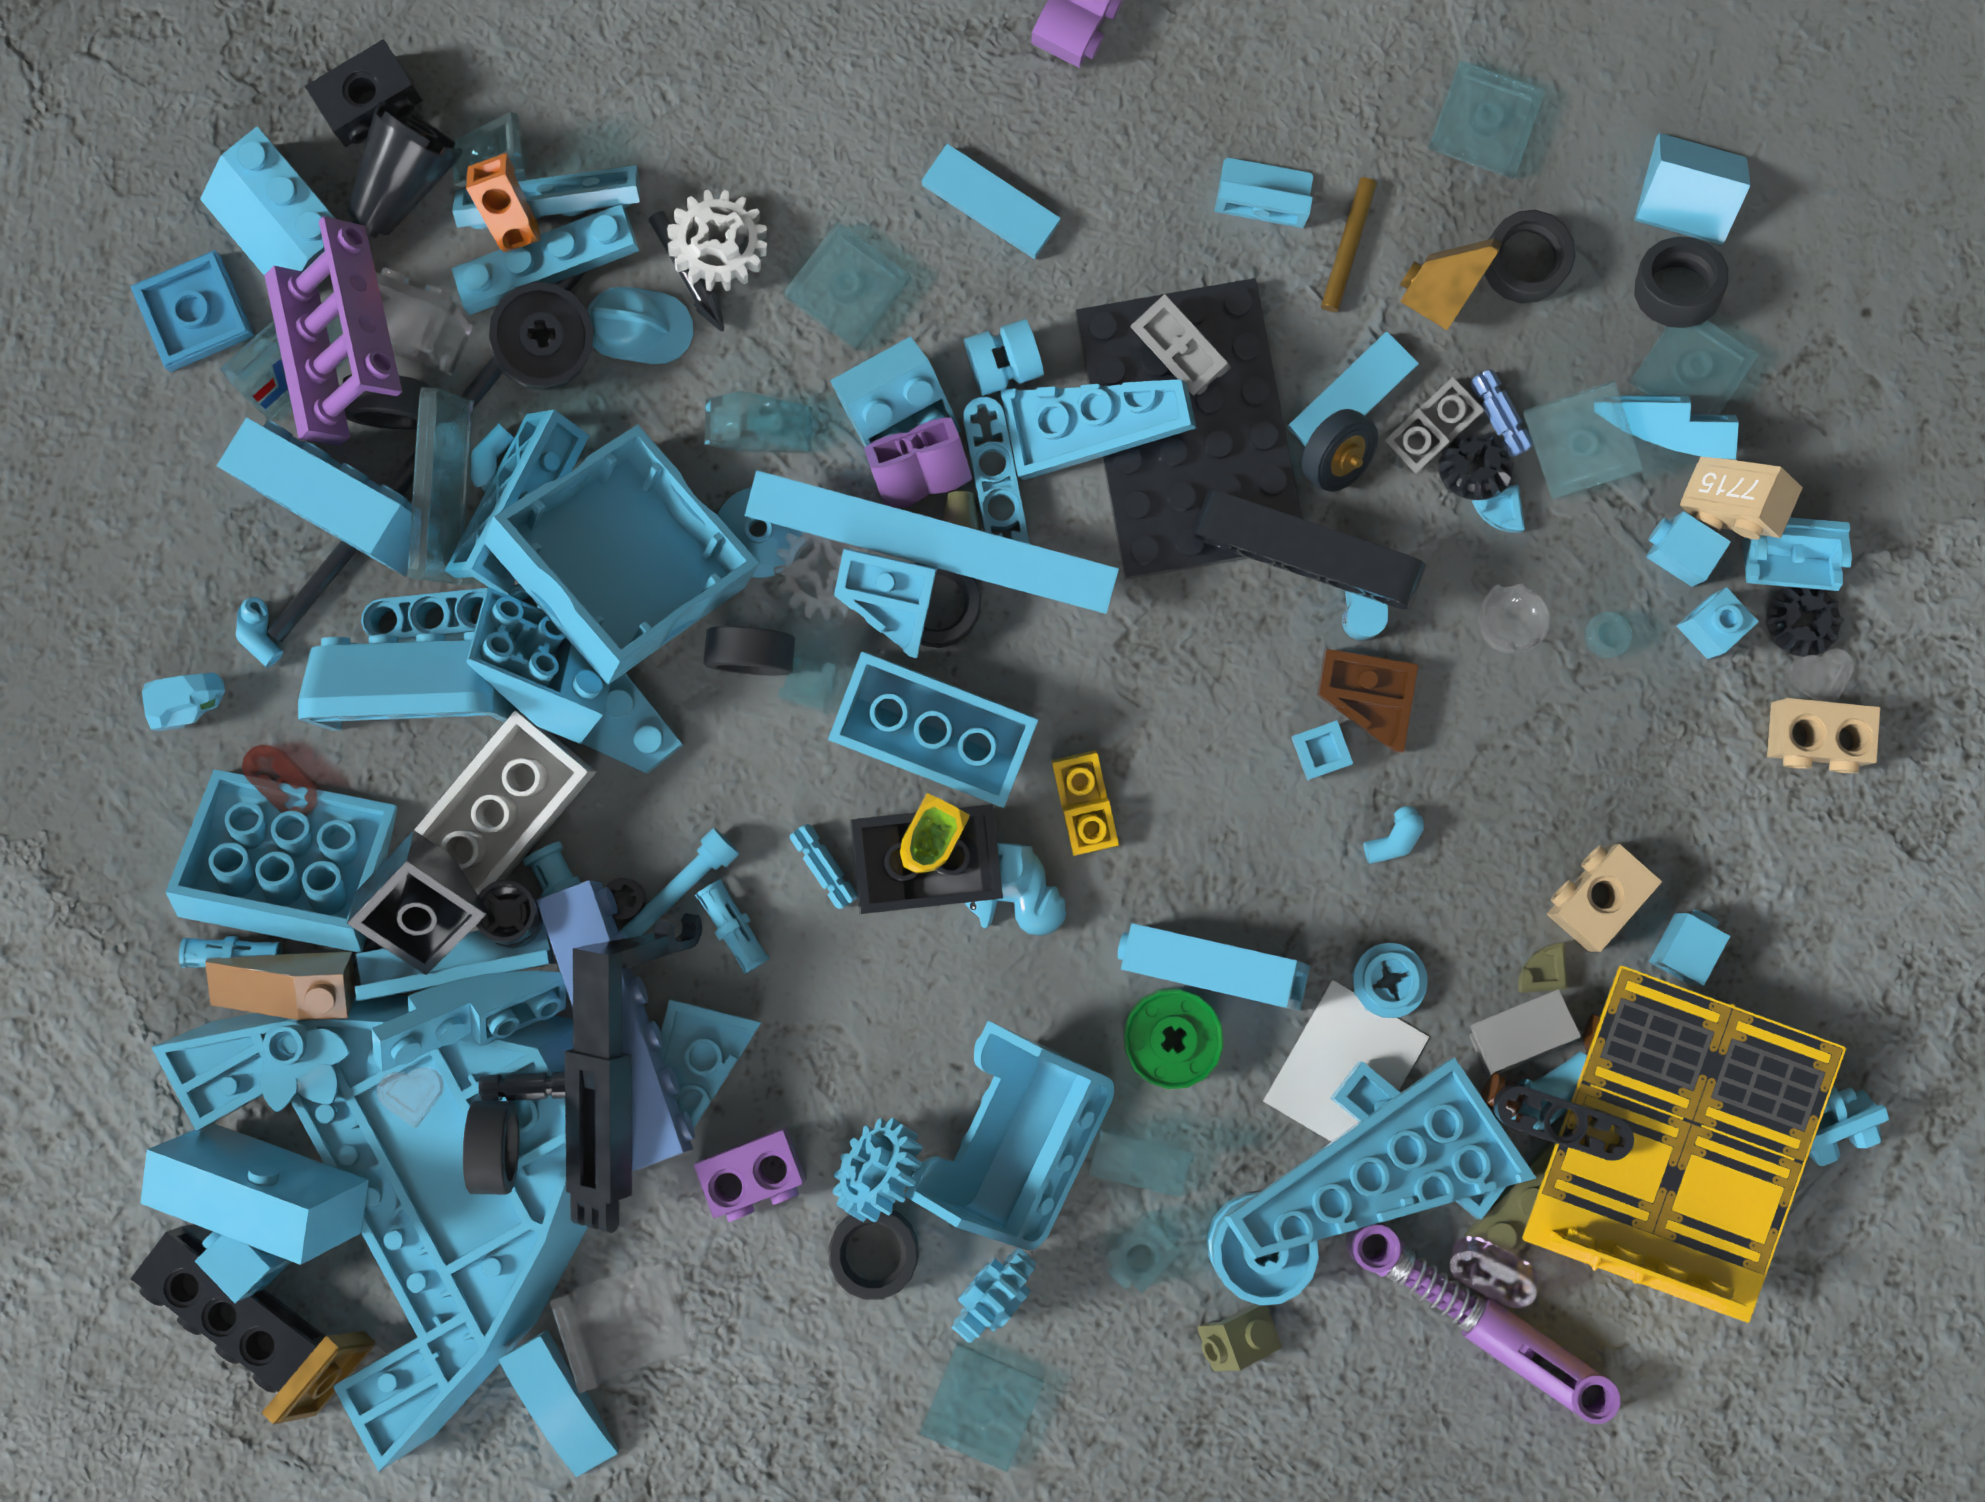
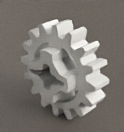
M705 190L704 201L700 203L692 196L688 197V211L676 208L674 211V221L677 224H669L667 228L668 238L672 239L668 243L669 256L677 257L675 259L676 271L682 272L689 269V283L693 285L700 278L705 279L706 290L708 291L713 289L715 282H722L724 289L729 291L731 290V279L737 278L744 285L748 283L747 269L759 272L761 260L758 257H763L767 254V243L762 241L767 238L766 225L758 224L760 221L759 210L753 209L746 212V198L742 196L735 203L730 202L729 191L727 190L722 192L720 199H713L711 192ZM694 226L697 235L692 237L691 244L687 245L688 233ZM747 236L748 246L741 256L738 246L744 242V237Z

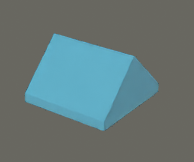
M1659 133L1654 144L1634 221L1722 245L1750 188L1747 157Z

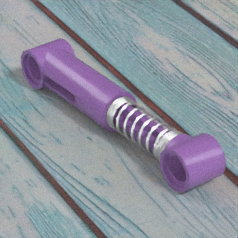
M1380 1222L1348 1232L1346 1248L1349 1255L1362 1268L1374 1272L1380 1277L1387 1276V1278L1393 1280V1283L1398 1282V1286L1406 1285L1410 1288L1409 1294L1414 1291L1418 1293L1420 1301L1426 1299L1431 1302V1308L1438 1307L1442 1310V1316L1446 1314L1451 1316L1452 1323L1457 1322L1458 1327H1461L1463 1337L1574 1412L1584 1421L1591 1424H1603L1610 1421L1617 1414L1620 1407V1393L1617 1386L1610 1379L1489 1296L1483 1299L1479 1295L1471 1296L1468 1288H1459L1457 1280L1449 1281L1447 1273H1437L1436 1266H1427L1425 1258L1417 1259L1415 1251L1405 1247V1241L1400 1239L1389 1227ZM1381 1234L1384 1240L1382 1251L1374 1257L1364 1256L1362 1252L1364 1240L1369 1235ZM1538 1353L1566 1372L1567 1375L1564 1380L1561 1381L1531 1359L1534 1354ZM1590 1385H1598L1600 1389L1598 1400L1592 1405L1583 1406L1581 1399L1583 1391Z

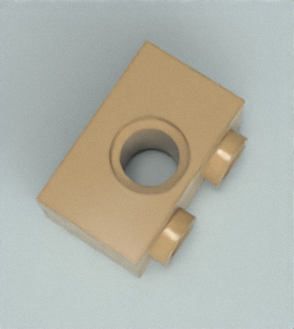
M1621 844L1607 845L1605 848L1601 845L1596 847L1582 862L1581 866L1585 871L1574 883L1570 880L1566 881L1551 898L1555 905L1547 915L1588 952H1601L1662 883L1658 877ZM1598 882L1604 884L1609 891V900L1602 908L1596 906L1591 898L1592 888Z

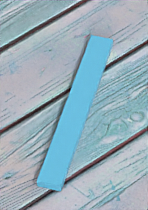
M757 470L744 515L1107 614L1119 568Z

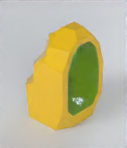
M927 793L902 839L900 855L903 866L915 873L938 869L951 854L970 815L944 800Z

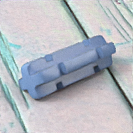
M1492 369L1486 370L1471 380V387L1477 398H1483L1484 402L1481 405L1498 436H1504L1505 439L1502 443L1504 447H1508V454L1511 457L1518 456L1533 446V440L1526 428L1521 429L1520 424L1522 420L1506 391L1499 389L1502 383L1495 371Z

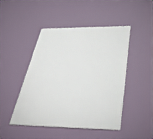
M1332 980L1263 1102L1332 1142L1359 1123L1330 1099L1357 1062L1363 1061L1399 1091L1428 1041L1429 1036L1398 1018H1382L1365 1010L1359 999L1354 995V992Z

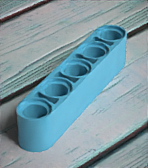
M520 584L513 585L509 594H507L521 601L531 597ZM487 588L377 599L369 603L362 612V627L368 636H397L398 643L416 642V635L427 633L444 634L445 641L464 639V633L475 632L477 624H473L471 612L477 604L483 602ZM435 607H442L444 612L442 623L437 628L428 629L425 624V616L428 611ZM388 612H395L397 616L395 628L389 633L382 634L379 629L381 617Z

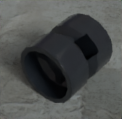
M502 880L489 884L479 893L478 896L486 906L487 913L476 926L484 936L501 947L512 949L523 947L537 937L542 929L543 919L536 901L537 898L528 889L517 882Z

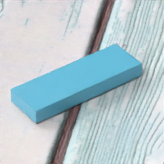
M946 144L922 179V186L1034 260L1060 224V217L949 144Z
M1386 331L1288 425L1287 429L1306 447L1316 428L1331 414L1343 409H1353L1366 416L1419 363Z

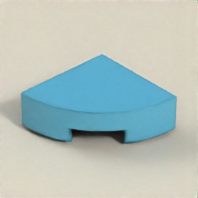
M1519 485L1508 486L1501 494L1490 499L1472 500L1478 514L1491 526L1511 533H1521L1525 530Z

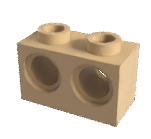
M1793 698L1771 702L1767 757L1783 759V767L1811 769L1813 762L1829 763V771L1859 773V766L1877 763L1880 707ZM1796 723L1803 726L1806 730L1807 741L1804 746L1798 745L1793 739L1792 730ZM1842 728L1847 729L1853 738V745L1849 751L1844 749L1839 741V734Z

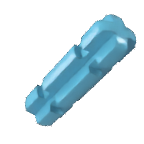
M805 824L790 835V840L798 852L802 851L804 853V861L822 888L829 890L830 893L827 895L834 906L838 909H843L856 900L857 893L850 882H845L842 878L844 873L824 844L820 845L818 842L820 837L814 828L809 824Z

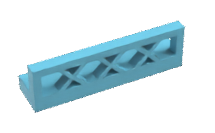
M556 410L526 414L454 551L445 572L454 578L474 577L490 588L504 594H509L516 579L484 543L493 516L543 484L571 473L590 435Z
M544 921L541 931L533 941L523 947L513 949L499 946L484 936L479 930L469 932L427 975L385 948L356 954L361 985L355 986L357 1001H364L428 989L454 980L483 974L521 971L554 964L550 939Z

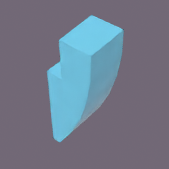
M1594 396V411L1617 427L1645 441L1687 454L1736 460L1739 426L1736 415L1690 414V396Z
M548 1329L507 1352L498 1360L526 1409L575 1477L582 1475L619 1453L615 1442L575 1369L570 1370Z

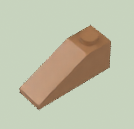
M352 951L207 958L205 961L210 1005L293 1020L348 1018L356 997Z

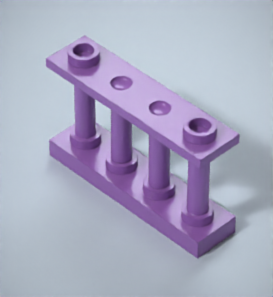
M323 216L319 220L325 251L304 272L274 265L265 274V280L299 440L341 446L350 438L344 410L364 391L398 396L402 392L366 227ZM330 274L334 292L321 303L318 285ZM339 315L343 334L330 345L327 325ZM348 356L352 376L339 387L335 367Z

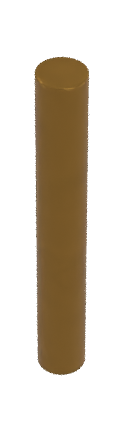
M1361 177L1358 182L1321 303V308L1329 312H1338L1377 186V182L1371 178Z

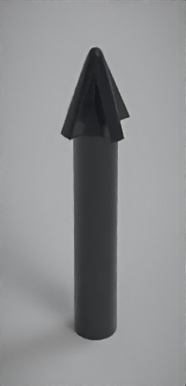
M659 211L653 214L648 221L669 255L668 243L672 239L668 238L667 228L671 223L665 212ZM669 256L675 266V259L677 257ZM689 269L678 272L696 302L694 304L697 308L696 311L719 331L723 332L725 330L724 321L716 293L706 290V283L703 278H700L693 285L690 284L688 280Z

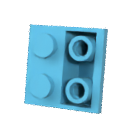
M911 336L830 380L848 418L865 447L885 436L908 433L925 422L939 418H952L957 432H962L928 358Z

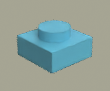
M1337 720L1291 737L1307 781L1353 764Z

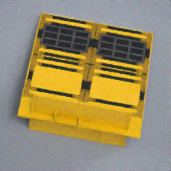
M1620 965L1571 1102L1624 1120L1633 1131V1147L1624 1158L1609 1161L1556 1143L1522 1239L1589 1264L1594 1271L1597 1268L1630 1279L1634 1284L1638 1283L1649 1286L1674 1297H1679L1749 1323L1846 1048L1735 1007V1004L1723 1003ZM1570 1109L1567 1110L1559 1133L1560 1136L1571 1133L1575 1128L1576 1118ZM1588 1115L1587 1117L1588 1124L1593 1118V1116ZM1588 1125L1585 1133L1605 1143L1604 1150H1607L1610 1143L1618 1145L1620 1141V1136L1614 1133L1615 1125H1611L1609 1131H1602ZM1585 1135L1579 1143H1585Z

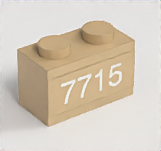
M1701 456L1685 490L1680 506L1692 517L1717 533L1723 528L1733 530L1743 537L1754 540L1760 539L1761 535L1781 538L1803 487L1780 466Z

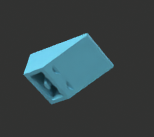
M488 587L484 595L466 663L537 727L580 744L603 716L610 684L607 685L542 609Z

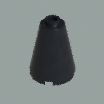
M384 101L379 102L374 110L347 210L354 218L352 223L365 226L367 235L373 238H377L379 233L390 235L458 162L463 153L462 149L454 148L456 143L436 127L414 114L411 118L404 117L402 119L396 116L399 108Z

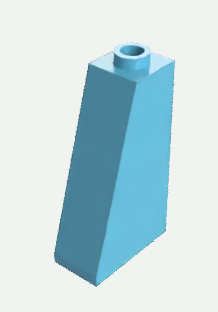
M1133 923L1130 925L1129 933L1124 932L1118 946V959L1123 960L1121 970L1301 1011L1310 965L1297 960Z

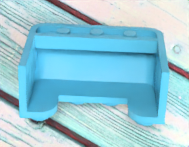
M474 632L464 633V640L445 641L444 634L427 633L416 635V642L398 643V637L392 635L369 636V644L350 643V638L325 637L321 638V646L312 647L310 650L298 698V720L331 731H342V721L491 716L505 723L515 710L517 711V708L466 663Z
M987 1021L982 1034L975 1043L974 1061L980 1070L993 1075V1080L982 1097L981 1105L968 1132L961 1141V1147L954 1161L938 1156L926 1159L922 1162V1166L913 1172L912 1178L916 1180L914 1186H908L905 1197L956 1228L1025 1250H1034L1046 1240L1110 1107L1114 1096V1084L1109 1077L1027 1037Z

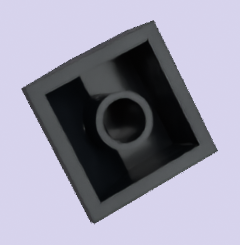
M414 830L355 892L347 924L427 975L486 915L487 908L455 858Z

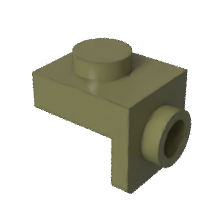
M1253 1304L1220 1322H1208L1198 1326L1203 1354L1214 1371L1242 1370L1282 1348L1267 1305Z

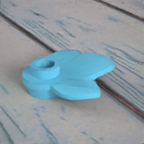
M284 1021L271 1027L263 1041V1051L267 1061L259 1074L260 1089L268 1105L275 1112H280L292 1101L297 1093L316 1103L332 1104L335 1101L339 1084L337 1072L333 1064L339 1063L350 1054L344 1040L331 1030L315 1029L309 1031L304 1025L295 1021ZM287 1036L293 1037L297 1043V1048L292 1054H288L283 1049V1040Z

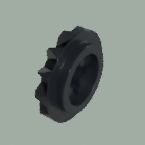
M1475 433L1466 439L1455 437L1450 446L1443 448L1438 465L1439 475L1444 485L1454 494L1469 500H1486L1501 494L1510 484L1514 468V462L1509 458L1508 447L1498 446L1493 436L1485 440L1477 438ZM1476 458H1484L1483 467H1480L1477 472L1474 471L1472 476H1469L1470 462L1473 463Z
M1799 587L1783 589L1773 598L1767 612V627L1771 638L1783 651L1794 656L1810 657L1825 652L1839 639L1838 633L1844 621L1840 617L1838 610L1839 601L1833 599L1826 590ZM1800 607L1805 613L1810 611H1819L1820 613L1816 616L1817 619L1811 622L1814 629L1812 632L1807 626L1794 629L1790 627L1801 617Z

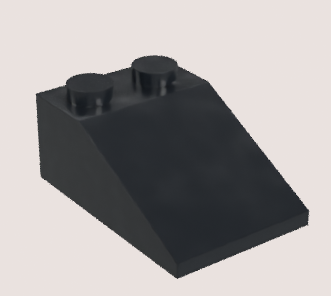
M993 804L959 808L969 814L970 817L951 854L938 869L923 873H915L905 868L900 855L902 839L916 812L851 819L850 831L859 915L1003 899ZM926 833L922 841L928 851H938L944 840L937 835ZM911 846V855L913 860L916 861L918 853Z

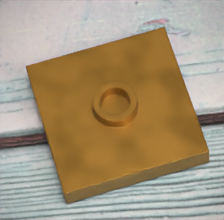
M365 1331L325 1336L261 1413L272 1424L316 1416L336 1393L333 1386L353 1373L373 1349L376 1341Z

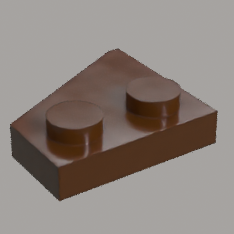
M1325 649L1317 696L1393 752L1404 753L1419 664Z

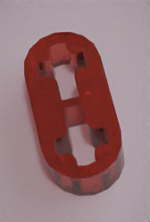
M262 744L254 746L246 753L242 762L243 774L252 785H256L254 787L281 813L297 811L307 816L313 812L318 805L317 790L321 789L284 751L278 747ZM260 756L265 758L273 756L275 758L271 766L281 776L278 780L268 774L258 776L257 772L261 766L257 759ZM282 783H287L294 789L306 787L308 792L304 798L308 802L307 806L304 809L298 806L292 807L291 810L288 809L285 803L288 802L290 797L278 786Z

